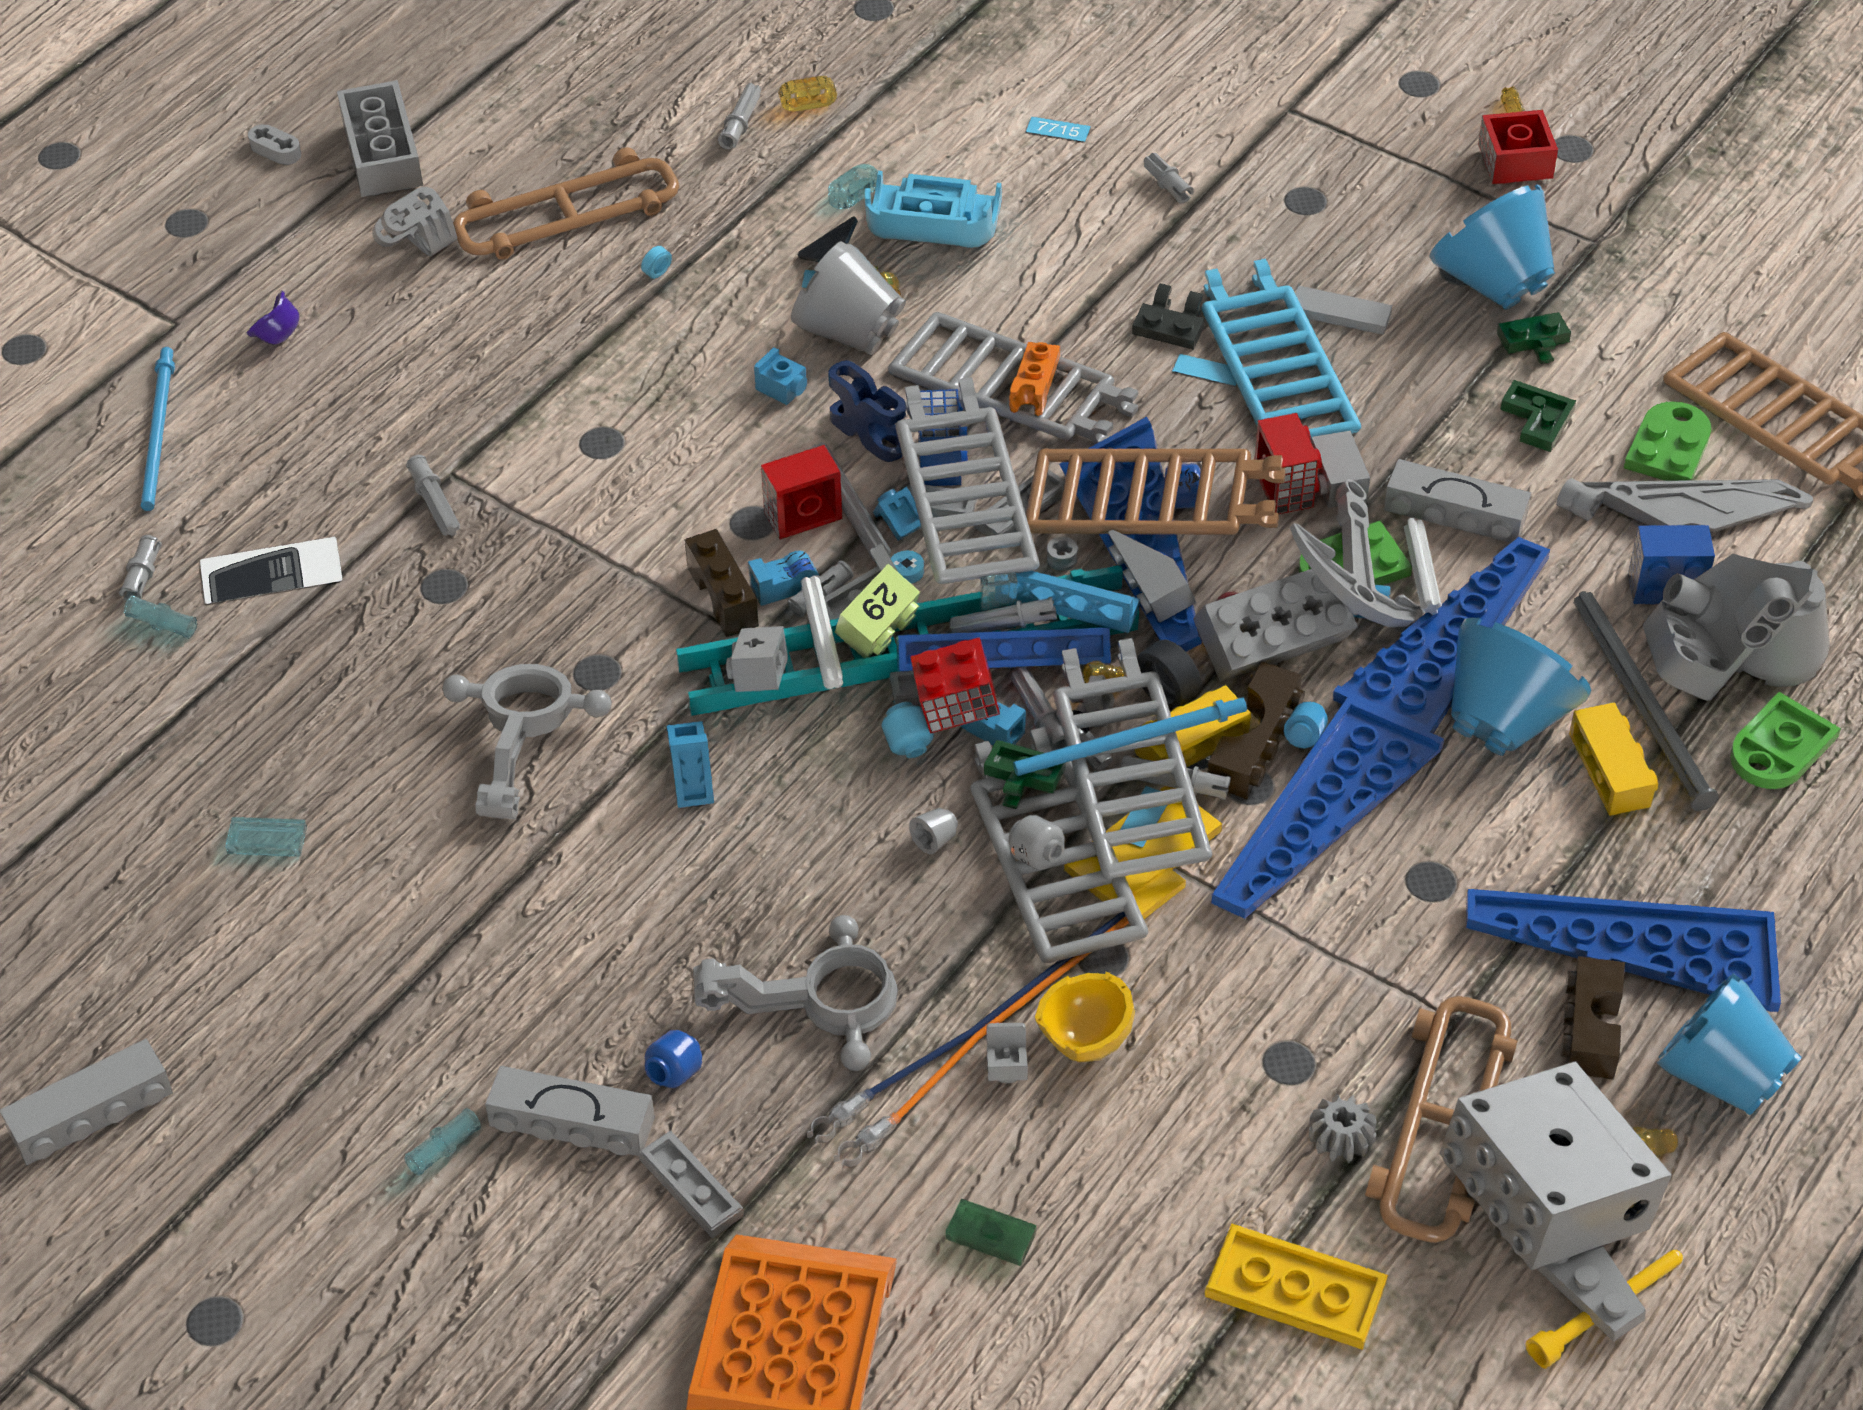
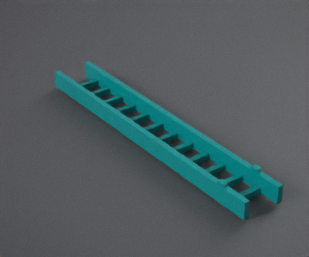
M1121 565L1085 572L1082 569L1070 571L1069 575L1059 576L1058 578L1113 591L1122 589L1123 570ZM994 589L916 603L919 605V608L914 613L916 616L904 630L916 628L918 635L929 634L926 626L950 622V619L953 617L1017 604L994 598ZM1139 610L1129 632L1136 631L1139 628ZM1057 615L1058 621L1040 625L1030 623L1026 624V628L1009 631L1107 627ZM839 618L830 620L835 643L845 642L835 633ZM810 624L784 628L788 660L778 690L735 692L734 683L725 685L720 665L726 664L727 658L732 657V644L737 642L738 637L676 649L679 673L709 667L711 670L709 675L711 688L688 692L691 716L830 690L824 686L820 666L795 671L789 652L814 648L818 661ZM1110 628V635L1125 633ZM891 637L892 642L886 648L888 654L863 658L850 647L854 660L840 663L843 675V685L841 687L890 678L891 672H900L897 671V646L894 637Z

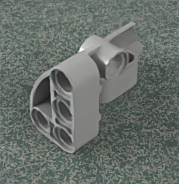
M1732 553L1694 580L1678 573L1673 575L1664 588L1663 600L1643 623V629L1658 674L1668 684L1707 701L1712 700L1752 651L1767 646L1810 597L1814 590L1818 571L1769 563Z

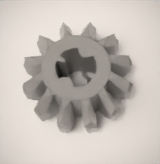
M1337 1093L1332 1098V1102L1322 1099L1318 1104V1109L1313 1110L1310 1115V1141L1316 1143L1318 1154L1330 1152L1332 1162L1338 1156H1343L1349 1163L1353 1159V1154L1363 1158L1367 1153L1368 1147H1372V1144L1375 1143L1377 1123L1375 1115L1369 1114L1368 1103L1356 1105L1354 1095L1348 1101L1342 1100Z

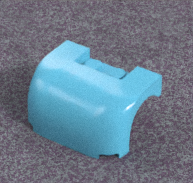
M878 171L872 205L870 188H865L866 222L868 229L877 237L972 248L988 243L995 234L1002 203V183H997L995 196L977 194V185H971V180L909 174L908 178L902 179L901 186L884 185L883 171Z

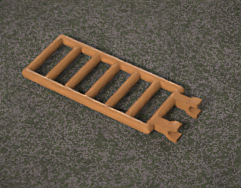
M1727 332L1718 334L1663 376L1665 384L1823 483L1831 485L1839 480L1853 489L1855 495L1863 501V472L1855 468V466L1863 461V444L1830 470L1814 461L1855 428L1863 431V415ZM1724 346L1738 354L1696 387L1682 379L1683 376ZM1750 362L1764 370V372L1722 403L1708 395V393ZM1776 378L1790 386L1788 390L1749 419L1734 411ZM1802 395L1817 403L1776 436L1761 428L1763 424ZM1829 411L1844 419V421L1802 453L1787 444Z
M1042 449L1037 455L1026 517L1032 534H1109L1108 532L1113 529L1121 534L1234 535L1238 533L1240 524H1259L1266 528H1277L1279 515L1275 513V500H1264L1258 504L1243 503L1247 479H1265L1272 483H1284L1286 471L1285 468H1282V455L1269 456L1264 460H1251V453L1248 449ZM1050 462H1069L1058 520H1038ZM1102 462L1091 520H1072L1082 463ZM1116 462H1135L1125 520H1105ZM1149 462H1169L1159 520L1139 521ZM1182 462H1202L1192 521H1172ZM1216 462H1236L1227 521H1206Z

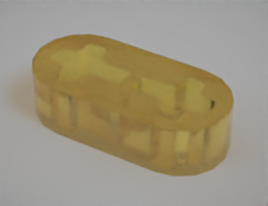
M827 76L791 80L781 85L778 91L782 107L790 112L826 107L837 99L834 82ZM791 94H795V98L790 99Z

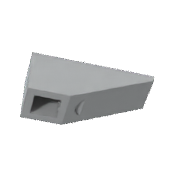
M1113 529L1108 532L1114 545L1109 547V550L1118 566L1125 563L1128 568L1122 572L1132 590L1139 587L1142 592L1136 596L1140 599V604L1146 614L1153 611L1159 623L1197 603L1187 581L1172 558Z

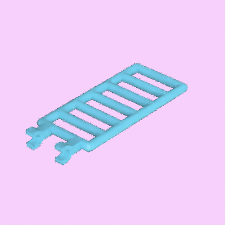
M1266 258L1256 260L1253 263L1257 274L1252 275V281L1260 289V291L1228 297L1222 285L1218 269L1206 270L1205 277L1208 284L1204 285L1203 290L1207 297H1210L1211 301L1203 303L1201 309L1256 425L1258 420L1297 413L1299 418L1303 419L1340 411L1345 422L1309 429L1310 436L1314 437L1351 431L1352 434L1359 432L1361 423L1294 290L1287 285L1277 287ZM1284 299L1288 307L1285 310L1227 322H1221L1218 316V312ZM1295 321L1299 329L1296 332L1232 345L1228 336L1233 333ZM1306 343L1310 351L1309 354L1243 367L1239 359L1240 356ZM1316 365L1322 375L1254 390L1249 380ZM1325 388L1329 389L1333 399L1267 413H1265L1260 403Z

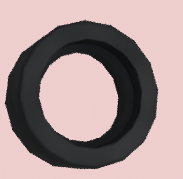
M1166 639L1158 640L1137 656L1141 673L1151 671L1158 673L1170 711L1178 706L1186 705L1201 692L1202 682L1196 665L1185 650L1176 643ZM1143 687V690L1150 697L1148 687Z

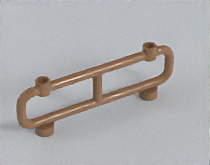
M626 147L618 150L613 156V163L615 165L613 168L493 202L487 191L476 190L466 199V205L469 210L461 212L454 219L453 224L457 234V241L465 252L479 256L495 253L498 259H507L513 254V247L640 209H643L648 216L656 215L662 208L661 203L671 200L678 193L679 182L672 168L665 161L658 158L640 160L634 149ZM649 170L658 171L667 185L663 190L654 192L651 189H646L636 198L582 214L576 212L567 195ZM552 198L556 199L565 216V219L510 235L496 233L490 238V241L482 243L473 242L465 229V225L470 222Z
M1462 996L1446 999L1440 1003L1435 1012L1422 1008L1419 1009L1411 1038L1426 1042V1046L1390 1170L1373 1165L1365 1193L1367 1197L1380 1200V1214L1384 1223L1391 1230L1426 1242L1437 1243L1446 1241L1455 1234L1460 1221L1469 1223L1475 1199L1467 1197L1468 1192L1465 1185L1456 1175L1445 1217L1440 1225L1429 1226L1405 1219L1396 1211V1204L1421 1117L1449 1125L1454 1112L1453 1109L1426 1102L1450 1016L1454 1012H1465L1489 1019L1496 1026L1479 1091L1498 1085L1503 1062L1512 1063L1518 1040L1510 1038L1511 1022L1503 1010L1490 1003Z

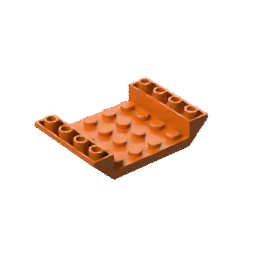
M736 1234L724 1250L688 1392L686 1410H861L884 1299L890 1296L897 1258Z

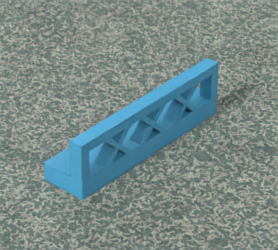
M1035 571L994 576V598L1017 604L1018 600L1026 603L1052 596L1054 600L1053 606L1055 605L1057 615L1129 633L1140 607L1139 598Z

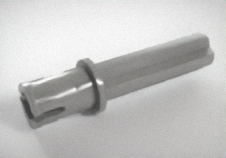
M748 83L732 114L726 116L724 129L718 137V142L723 148L728 150L735 148L740 136L746 133L748 129L747 122L760 98L761 88L759 85L755 86L752 83Z
M415 455L407 461L406 467L415 481V491L422 495L442 535L455 536L457 534L456 531L460 529V523L440 487V478L438 475L433 474L425 456Z
M1052 596L1026 603L1018 600L1016 602L1017 605L953 617L950 619L951 632H990L1020 625L1023 629L1026 628V624L1050 619L1054 620L1057 619L1055 605L1053 606L1054 600Z
M1019 667L1017 671L1011 674V680L1035 719L1034 727L1036 729L1045 728L1052 751L1067 747L1061 722L1056 717L1057 710H1053L1031 671L1027 670L1026 667Z
M1126 755L1122 759L1120 768L1154 761ZM1196 766L1194 770L1187 768L1194 792L1226 800L1231 777L1202 772ZM1173 773L1136 779L1177 788Z

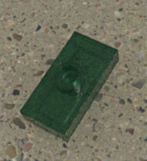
M961 1198L946 1229V1240L1022 1266L1036 1236L1037 1225Z

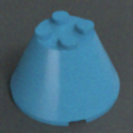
M1536 184L1534 186L1536 190L1532 191L1528 185L1513 190L1464 219L1463 222L1466 227L1454 236L1448 232L1433 247L1429 255L1433 264L1495 303L1502 305L1504 310L1518 304L1521 301L1520 297L1530 292L1531 295H1535L1548 286L1546 281L1554 276L1555 272L1545 195L1541 186Z
M1467 618L1462 622L1458 631L1451 715L1455 720L1452 727L1459 734L1468 738L1474 735L1485 742L1484 746L1488 750L1503 756L1506 750H1516L1587 701L1591 694L1590 684L1583 676L1578 681L1569 672L1573 665L1553 650L1531 637L1495 622L1492 628L1479 625L1482 621L1480 618Z

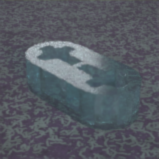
M860 164L832 181L828 186L829 204L837 209H847L865 198V188H870V192L873 193L876 188L877 169L869 164Z

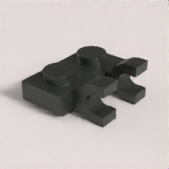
M1159 283L1153 304H1142L1132 325V334L1194 350L1204 329V318H1200L1202 309L1199 307L1203 294L1190 291L1185 303L1184 312L1181 313L1169 310L1171 299L1168 298L1171 294L1172 286Z

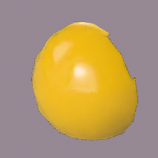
M1106 971L1105 974L1086 973L1071 978L1066 976L1053 984L1040 999L1035 1020L1047 1039L1063 1055L1077 1062L1101 1060L1121 1046L1131 1032L1135 1009L1131 990L1121 978Z

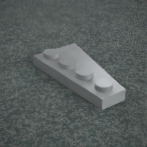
M1603 1246L1537 1268L1582 1312H1586L1591 1317L1593 1323L1613 1342L1645 1320V1308Z

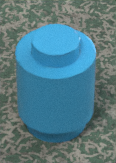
M1303 702L1297 705L1284 726L1286 739L1298 748H1309L1315 745L1328 722L1324 708L1316 702Z

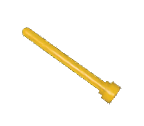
M1670 1250L1627 1280L1635 1295L1680 1265L1683 1261L1682 1253L1678 1250ZM1581 1312L1556 1331H1539L1526 1340V1350L1541 1368L1546 1369L1561 1358L1564 1345L1589 1329L1594 1323L1586 1312Z

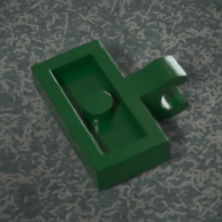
M1559 312L1498 323L1497 335L1508 354L1533 349L1540 364L1554 362L1550 350L1555 349L1558 344L1569 343L1571 331Z
M996 740L984 763V775L1006 781L1003 793L1007 794L1002 802V806L1017 809L1025 786L1053 794L1065 771L1066 763L1017 776L1013 762L1044 754V752Z

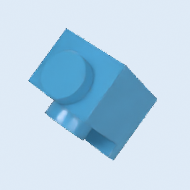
M775 347L754 365L755 389L785 405H788L796 396L801 395L807 387L806 367L780 355L779 349Z

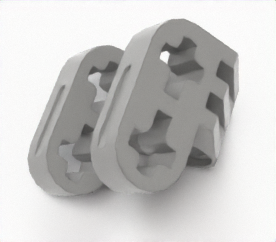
M429 187L417 188L391 204L372 229L374 240L383 247H391L408 238L428 256L434 255L457 240V234L448 208L434 189ZM427 198L430 203L427 205L425 202L421 200H425ZM383 228H384L388 233L392 234V237H393V238H391L389 235L383 236V235L381 234V231L383 230Z

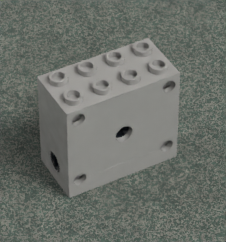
M1576 1061L1458 1098L1439 1153L1445 1164L1454 1171L1465 1185L1467 1192L1476 1199L1488 1214L1490 1221L1499 1228L1512 1245L1515 1253L1522 1257L1531 1270L1649 1230L1672 1176Z

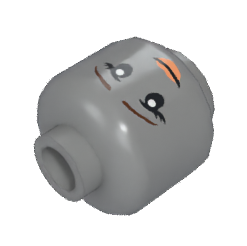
M1027 816L1016 822L1010 830L1008 842L1012 856L1036 870H1045L1053 866L1063 856L1064 834L1062 829L1039 816Z

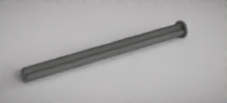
M1581 591L1579 596L1574 598L1576 608L1690 796V806L1695 811H1702L1712 807L1719 798L1718 792L1707 784L1591 592Z

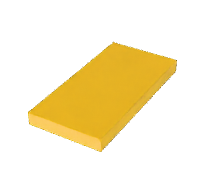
M1164 786L1159 791H1165L1176 788ZM1182 802L1167 805L1157 823L1186 818ZM1198 805L1208 841H1210L1222 832V823ZM1129 813L1107 829L1106 833L1120 830ZM1191 832L1147 840L1143 848L1131 843L1113 846L1112 848L1118 862L1193 849L1195 845ZM1097 856L1064 864V871L1073 878L1101 871ZM1166 869L1125 876L1133 895ZM1112 883L1088 889L1102 902L1118 898Z
M1231 1223L1206 1286L1205 1297L1363 1350L1382 1298L1388 1275Z

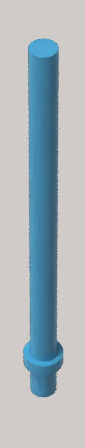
M170 347L161 348L160 357L155 363L157 380L140 505L145 511H151L155 506L170 377L175 372L174 352Z
M1243 697L1228 702H1223L1222 700L1214 701L1213 706L1015 761L1013 762L1016 775L1020 776L1214 720L1221 723L1227 721L1229 716L1246 712L1247 705Z

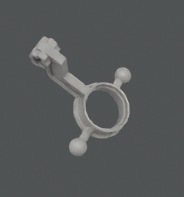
M519 664L503 668L491 675L484 684L469 683L464 676L459 674L448 677L443 683L442 691L444 696L454 703L462 702L467 697L480 698L488 711V717L493 727L502 732L495 748L493 781L491 785L480 784L477 791L476 814L490 818L515 820L520 797H517L519 789L514 788L515 766L525 738L547 734L560 727L573 708L585 709V712L595 718L603 717L611 710L612 701L610 696L600 689L592 690L587 695L571 694V683L563 673L552 667L539 664ZM522 692H538L550 695L556 699L552 705L532 712H517L505 709L498 704L504 698Z
M848 915L837 916L831 921L829 934L838 946L829 948L818 955L808 968L806 977L762 982L741 965L726 966V963H719L715 959L702 960L700 965L693 967L696 1006L704 1007L707 1011H715L721 1009L722 1005L730 1001L747 1014L805 1008L807 1016L818 1028L834 1035H846L847 1043L842 1047L840 1058L843 1065L851 1071L862 1070L869 1064L871 1052L869 1047L862 1042V1033L872 1031L887 1021L896 1007L898 986L893 972L888 968L886 961L875 950L862 945H853V941L857 938L859 927L855 919ZM845 966H860L868 969L879 977L882 982V990L875 1000L864 1007L853 1010H836L824 1005L817 998L816 991L824 976L834 969Z

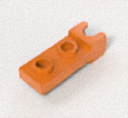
M1028 342L1016 378L1014 377L1010 388L1009 407L1011 412L1016 413L1022 405L1030 404L1035 407V415L1040 416L1043 414L1047 403V395L1060 359V346L1044 342Z

